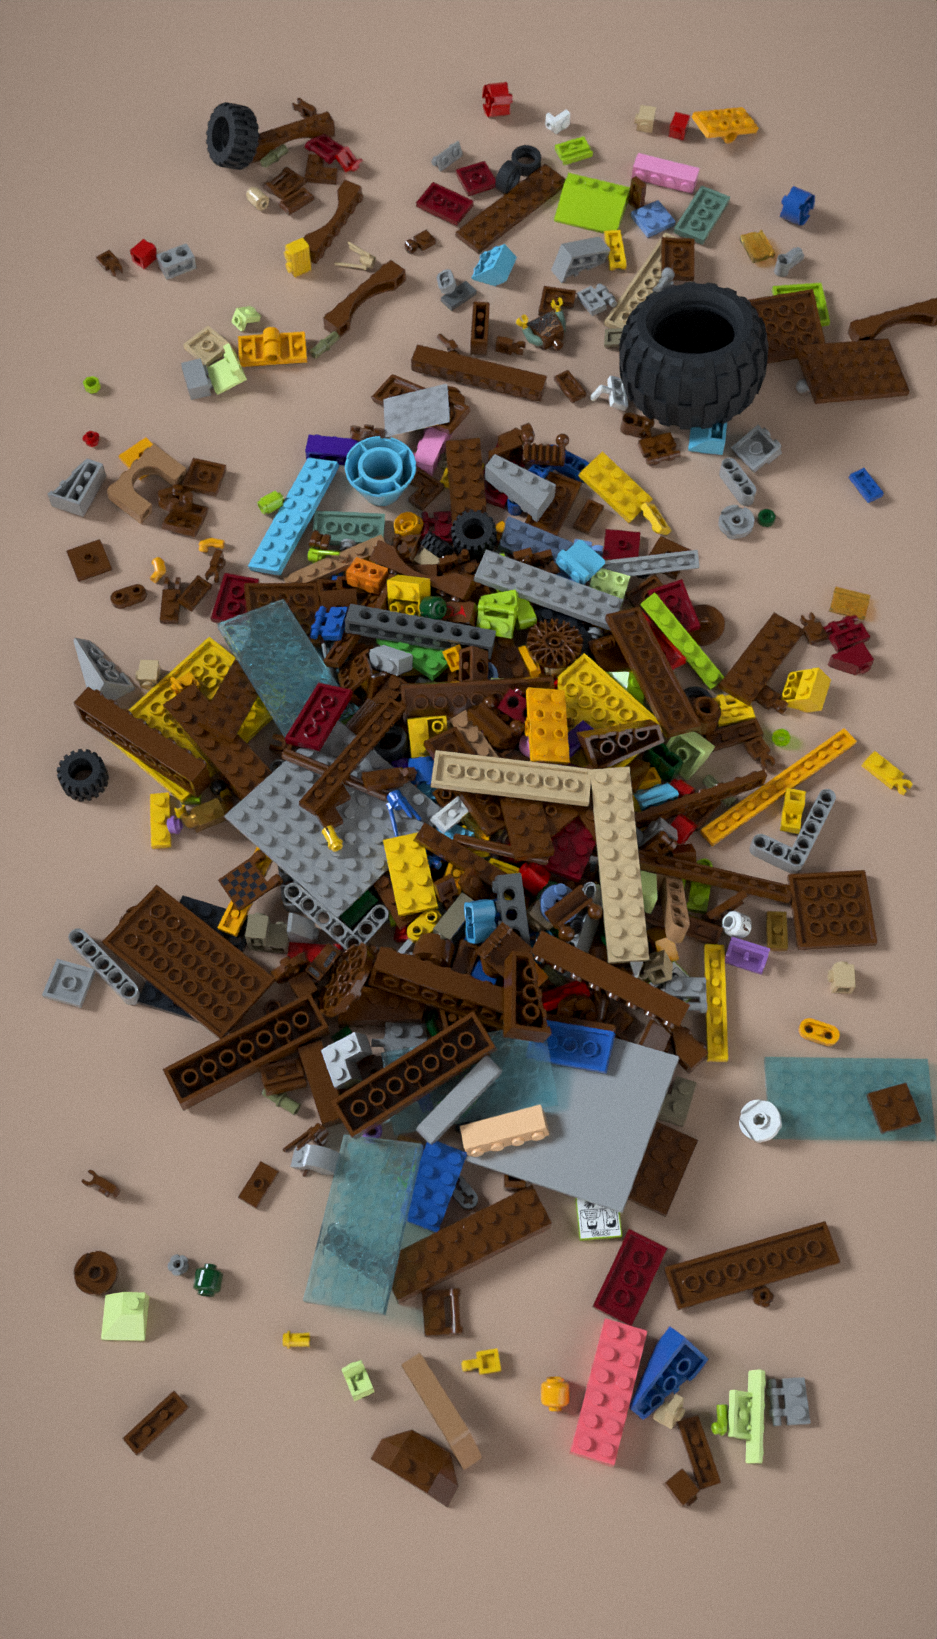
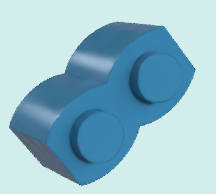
M484 899L464 903L468 942L474 944L485 942L497 928L494 921L497 910L493 900Z

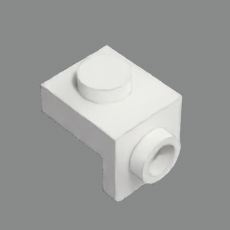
M564 110L556 117L550 113L546 114L545 126L555 134L570 125V112Z

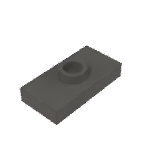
M465 281L457 286L451 294L442 296L441 302L452 311L477 295V290Z

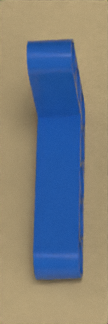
M565 450L564 467L533 464L528 471L546 479L549 471L553 472L556 470L571 479L585 483L578 475L589 462ZM508 499V513L513 516L520 515L523 512L521 507L516 502Z

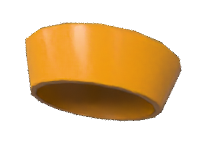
M403 512L394 521L395 534H401L402 536L419 534L423 528L422 519L413 512Z

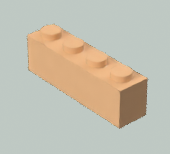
M541 1104L460 1126L464 1150L468 1156L472 1157L481 1156L484 1152L491 1150L501 1151L504 1147L510 1145L520 1146L529 1140H542L545 1136L550 1135L545 1112Z

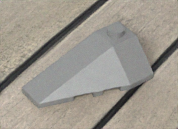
M74 638L73 641L86 687L99 690L108 700H116L134 690L135 687L124 672L119 673L115 669L116 665L113 662L103 658L104 653L92 641Z

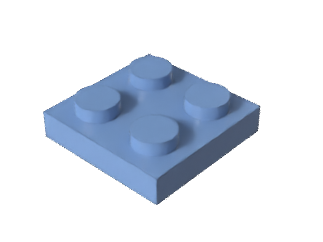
M659 200L631 212V218L647 238L675 226V220Z

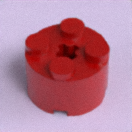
M498 82L484 85L482 98H485V104H483L485 115L487 117L510 115V103H513L512 93H509L508 83Z

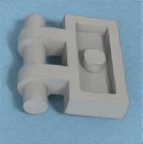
M601 283L597 284L596 289L590 286L577 292V298L592 316L606 310V304L611 305V307L617 305L613 294H610L608 288Z
M805 1378L781 1379L782 1388H777L776 1379H768L766 1393L770 1399L771 1409L769 1410V1417H772L773 1426H782L781 1417L785 1416L787 1426L811 1424ZM778 1396H783L785 1409L779 1408Z

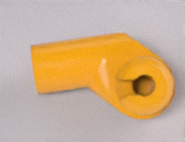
M216 538L201 540L198 544L199 551L208 552V547L224 549L225 540Z
M160 557L152 560L155 572L150 576V580L154 583H157L166 573L165 562Z

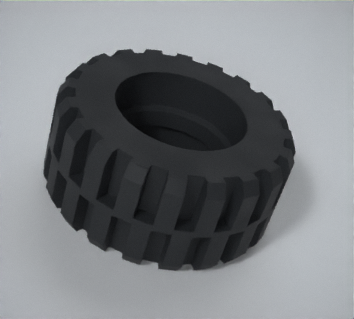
M229 102L221 103L215 107L207 124V151L210 154V159L217 166L242 170L249 166L253 161V156L256 155V148L259 144L257 118L248 106Z

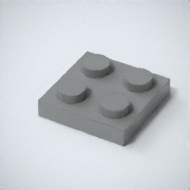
M57 959L42 996L50 1000L82 1008L96 971L89 967Z

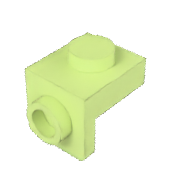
M251 306L236 308L232 323L240 331H244L247 323L259 322L261 315Z
M362 1360L352 1362L342 1368L354 1402L374 1393Z

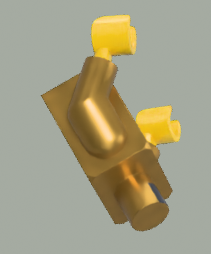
M226 786V789L219 794L222 800L215 798L192 808L190 814L187 813L185 805H182L181 808L175 807L174 810L176 816L182 820L187 828H195L196 833L227 821L225 815L234 808L231 798L233 795L228 786Z

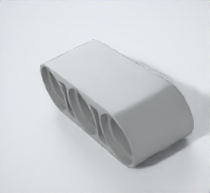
M725 458L721 463L720 478L741 505L750 506L754 502L756 494L755 485L733 458Z

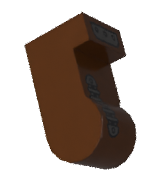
M329 942L305 970L321 982L339 959L342 951Z

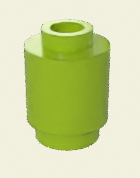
M273 491L261 497L257 505L262 514H270L282 507L285 500L280 492Z

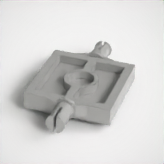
M386 1022L384 1039L372 1038L371 1047H383L386 1054V1063H392L428 1040L426 1023Z

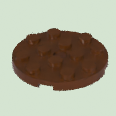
M362 942L360 945L354 944L339 957L327 975L330 978L327 985L321 987L317 1001L320 1013L327 1017H334L341 1012L345 1013L354 998L358 999L363 991L362 986L374 967V953L371 947Z

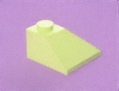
M120 1292L106 1295L101 1340L145 1341L149 1296L145 1292Z

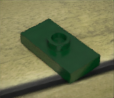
M367 890L339 917L350 929H353L379 900Z

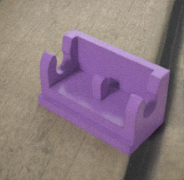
M731 937L725 955V963L762 975L770 948Z

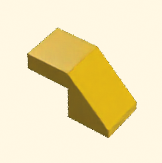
M786 789L780 831L799 834L806 791Z

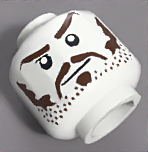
M731 911L723 919V931L729 936L743 939L751 931V919L748 915Z

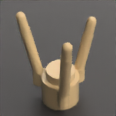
M348 241L349 248L361 255L359 262L362 265L342 262L334 263L337 266L359 268L366 271L367 268L372 269L374 267L376 256Z

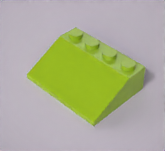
M568 173L563 185L554 222L603 234L604 231L618 230L628 204L630 187Z

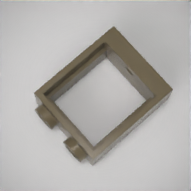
M461 893L433 928V933L441 935L440 938L445 941L446 939L451 940L455 946L466 933L464 903L474 900Z

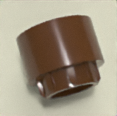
M705 696L694 699L691 702V706L702 725L700 730L694 732L698 734L711 733L718 724L721 708L710 697Z

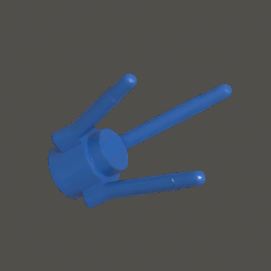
M400 790L392 791L387 795L388 803L386 807L389 810L395 837H399L393 809L396 811L403 809L409 818L413 814L418 821H421L422 818L409 804L406 797H403Z

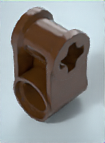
M628 412L622 417L620 431L624 435L640 439L649 438L652 436L651 429L655 421L646 416Z

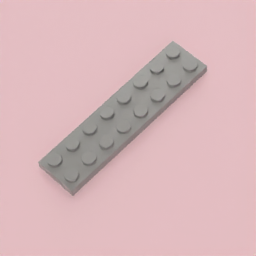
M489 550L485 551L474 576L475 582L503 592L516 589L519 598L610 630L605 620L606 614L618 612L623 602V599Z

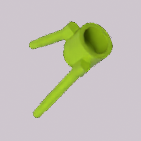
M311 547L308 551V561L314 564L325 559L326 555L339 556L341 551H324Z

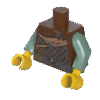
M560 297L558 298L559 305L555 304L554 299L551 302V306L556 309V312L552 310L528 322V316L525 314L521 316L523 322L520 318L516 320V324L523 327L522 331L527 341L539 346L543 350L553 346L556 351H559L564 346L562 341L566 332V321L563 310L560 308L563 304V300Z

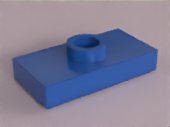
M865 468L849 475L850 481L867 503L883 497L884 492Z

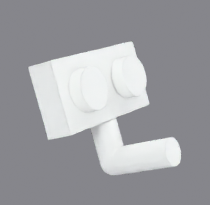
M610 376L607 379L608 386L600 385L590 396V399L596 401L602 393L609 394L610 407L625 411L628 408V401L621 378Z

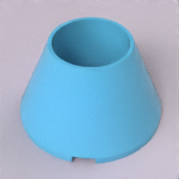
M375 436L360 441L349 451L345 462V474L349 483L369 503L376 506H388L394 503L411 483L416 471L415 457L410 448L392 437L391 439ZM377 476H387V477H390V478L384 479V480L372 479V478L377 477Z

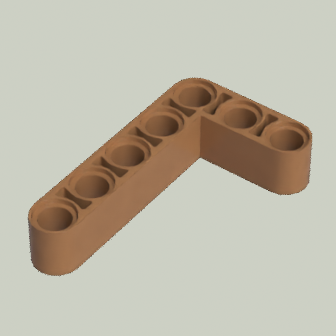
M646 871L657 875V890L660 892L666 937L674 943H681L690 926L682 878Z
M419 1352L402 1363L401 1366L445 1436L461 1468L465 1470L482 1458L481 1453L469 1429L421 1353Z

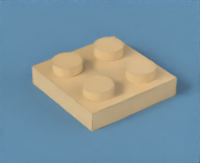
M207 326L184 343L183 346L194 358H201L202 364H206L208 367L226 353L223 346L229 342L211 327Z

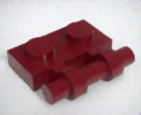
M451 511L433 512L434 518L428 517V512H422V537L424 538L429 531L449 544H453ZM434 526L435 531H430L429 527Z
M847 615L842 620L829 622L828 625L823 627L826 633H833L829 635L828 639L837 653L862 642L869 641L870 635L863 623L861 622L856 625L854 623L858 621L857 615Z

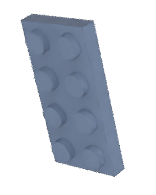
M508 516L497 549L514 555L513 552L529 547H531L533 554L551 549L554 561L556 562L558 553L563 549L567 551L574 543Z

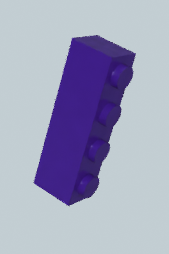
M308 434L305 449L306 460L307 458L336 461L339 465L345 466L347 454L360 441L351 438Z

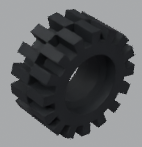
M429 531L420 543L438 558L452 555L455 550L444 539Z

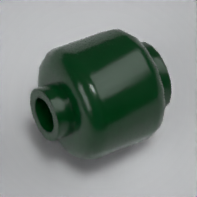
M426 596L420 602L419 610L422 617L441 620L446 614L447 606L445 600L441 597Z
M207 1263L204 1264V1267L196 1269L193 1289L197 1291V1295L214 1297V1294L219 1293L223 1278L222 1271L217 1269V1265Z

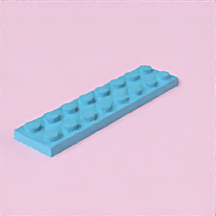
M307 458L287 494L283 506L277 512L248 565L251 571L281 575L340 467L338 462Z

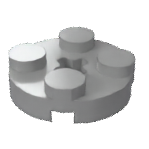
M730 505L724 508L719 516V528L731 540L743 538L753 530L754 516L746 507L743 509L738 507L739 505ZM733 519L740 521L739 524L733 523Z

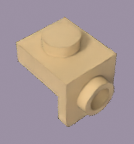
M675 1394L670 1403L664 1400V1403L654 1413L653 1419L673 1429L676 1422L680 1421L684 1415V1398Z

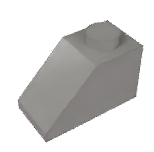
M289 913L287 925L289 941L314 944V941L318 940L319 928H316L315 922L300 915Z

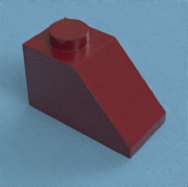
M864 642L831 655L828 666L852 675L864 674L871 669L874 658Z

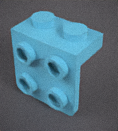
M578 540L567 551L561 550L555 563L575 582L584 585L605 565V560L583 540Z

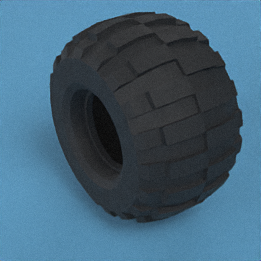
M684 282L682 285L676 286L673 284L666 286L660 292L654 291L646 296V300L640 302L627 318L626 325H624L621 334L619 370L626 395L649 419L655 418L659 420V424L667 427L673 425L685 430H691L694 427L707 429L712 428L713 424H724L731 421L732 417L741 414L753 403L755 395L759 394L766 376L769 345L765 323L762 317L758 316L756 308L751 305V302L745 296L739 297L737 291L728 287L722 288L718 287L717 284L708 282L706 284Z

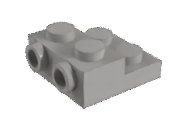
M759 425L754 427L731 447L753 473L764 464H770L782 454L781 444L776 439L772 440L769 431L765 427L762 429Z

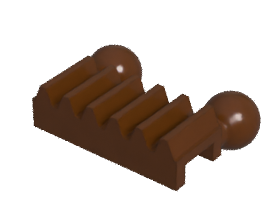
M524 431L521 434V441L524 444L522 464L564 467L565 450L569 444L568 435L561 433L556 437L557 445L550 446V444H547L545 446L542 443L539 445L533 443L535 437L531 431Z
M488 696L483 700V703L479 704L477 709L468 710L467 721H472L473 727L478 726L479 732L483 730V736L488 735L489 741L494 740V746L508 740L513 734H522L524 731L523 722L514 720L507 726L492 712L498 706L497 699L493 696Z
M582 884L544 912L554 928L559 930L558 936L564 942L572 941L575 935L574 930L569 926H565L564 923L584 907L588 908L587 915L593 920L599 919L603 914L602 907L599 904H594L592 902L593 899L588 898L583 892Z

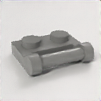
M672 977L671 980L665 981L666 993L681 999H699V1003L686 1002L690 1004L688 1010L707 1013L706 978Z

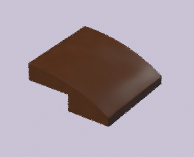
M192 503V507L184 512H176V509H170L169 514L162 522V529L196 537L206 518L208 507Z

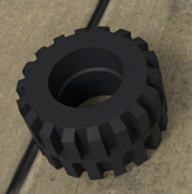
M472 509L469 513L464 511L462 516L458 515L456 517L457 521H453L451 533L454 549L457 550L459 555L463 549H467L471 560L475 559V557L482 559L486 550L491 552L494 550V546L497 543L496 524L491 516L488 517V513L484 512L482 514L481 510L474 512ZM471 530H478L483 533V536L478 539H469L465 534Z
M78 749V752L73 750L69 756L66 754L64 756L65 760H60V767H57V778L68 797L71 796L73 800L78 798L79 801L83 802L84 799L90 801L94 796L95 798L99 797L98 793L105 791L104 787L108 786L107 780H109L108 771L102 758L98 757L96 752L91 753L88 749L85 752L82 749ZM80 771H92L88 778L80 781L74 780L75 775Z

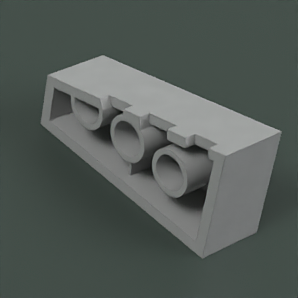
M496 454L493 455L485 466V479L501 493L504 492L509 500L516 502L521 507V510L525 513L528 512L536 522L555 497V484Z

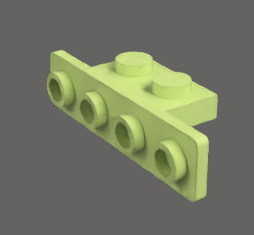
M761 1369L748 1372V1392L730 1390L728 1437L746 1440V1463L749 1464L762 1463L764 1454V1390L766 1380L765 1370Z

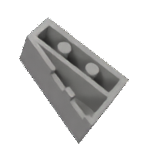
M90 459L82 462L71 472L72 475L68 479L62 480L58 488L47 494L52 507L84 517L107 477L103 464Z

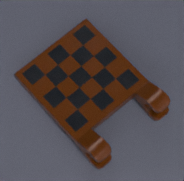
M260 849L249 859L218 880L239 912L273 888L283 884V879L279 874L273 875L266 881L257 868L256 864L263 862L267 858Z

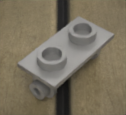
M459 141L451 144L442 153L432 158L431 163L433 166H438L440 172L463 156Z

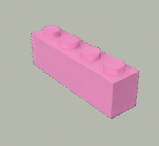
M638 153L633 165L632 178L637 176L640 180L647 183L693 194L700 168Z
M427 427L424 430L423 439L418 442L417 452L413 453L416 467L433 476L441 459L440 455L446 449L445 441H449L452 434L448 435L435 428Z

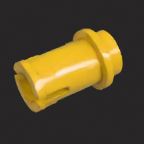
M327 826L330 834H328L325 828L321 832L328 842V848L333 852L339 851L343 847V841L338 838L333 826Z
M291 1331L283 1333V1347H287V1349L300 1346L310 1347V1332L291 1333Z

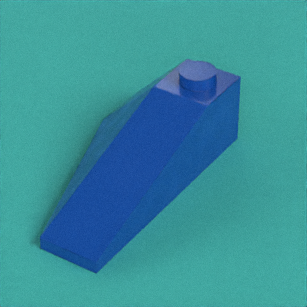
M669 1326L653 1350L629 1405V1409L644 1420L664 1403V1398L670 1393L676 1394L680 1390L679 1386L686 1380L691 1381L709 1359L684 1336Z

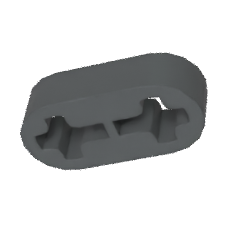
M459 1175L458 1180L460 1181L459 1187L461 1191L455 1187L452 1197L461 1208L471 1211L478 1204V1196L465 1179ZM463 1193H465L467 1197H473L472 1205H470L469 1203L464 1204L465 1198L462 1195Z

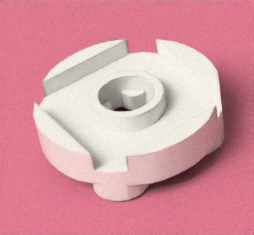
M753 1100L742 1108L739 1126L749 1139L757 1143L765 1142L774 1138L781 1129V1115L771 1102ZM758 1116L761 1118L765 1117L763 1125L755 1124Z

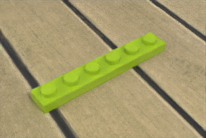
M655 592L640 604L663 634L687 658L686 662L709 690L723 680L724 676Z

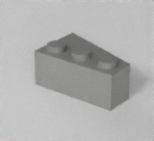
M600 236L563 243L559 248L551 271L563 283L566 281L565 278L571 275L576 277L584 269L588 271L605 263L610 248Z

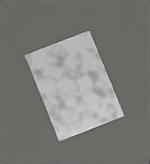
M447 384L383 399L385 437L450 422Z

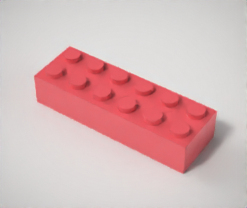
M607 1318L604 1319L569 1454L610 1467L615 1465L647 1335L646 1330Z

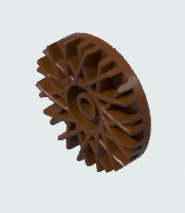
M557 618L555 622L551 619L550 623H547L545 619L544 623L542 621L539 622V626L535 624L534 628H531V632L528 633L527 651L529 656L541 666L552 669L565 668L573 664L580 657L583 638H581V634L578 635L579 630L575 629V626L570 628V622L565 624V620H563V624H560Z

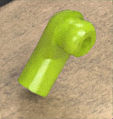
M724 1404L716 1405L717 1422L712 1424V1432L715 1435L719 1434L722 1436L727 1433L729 1420L728 1405Z

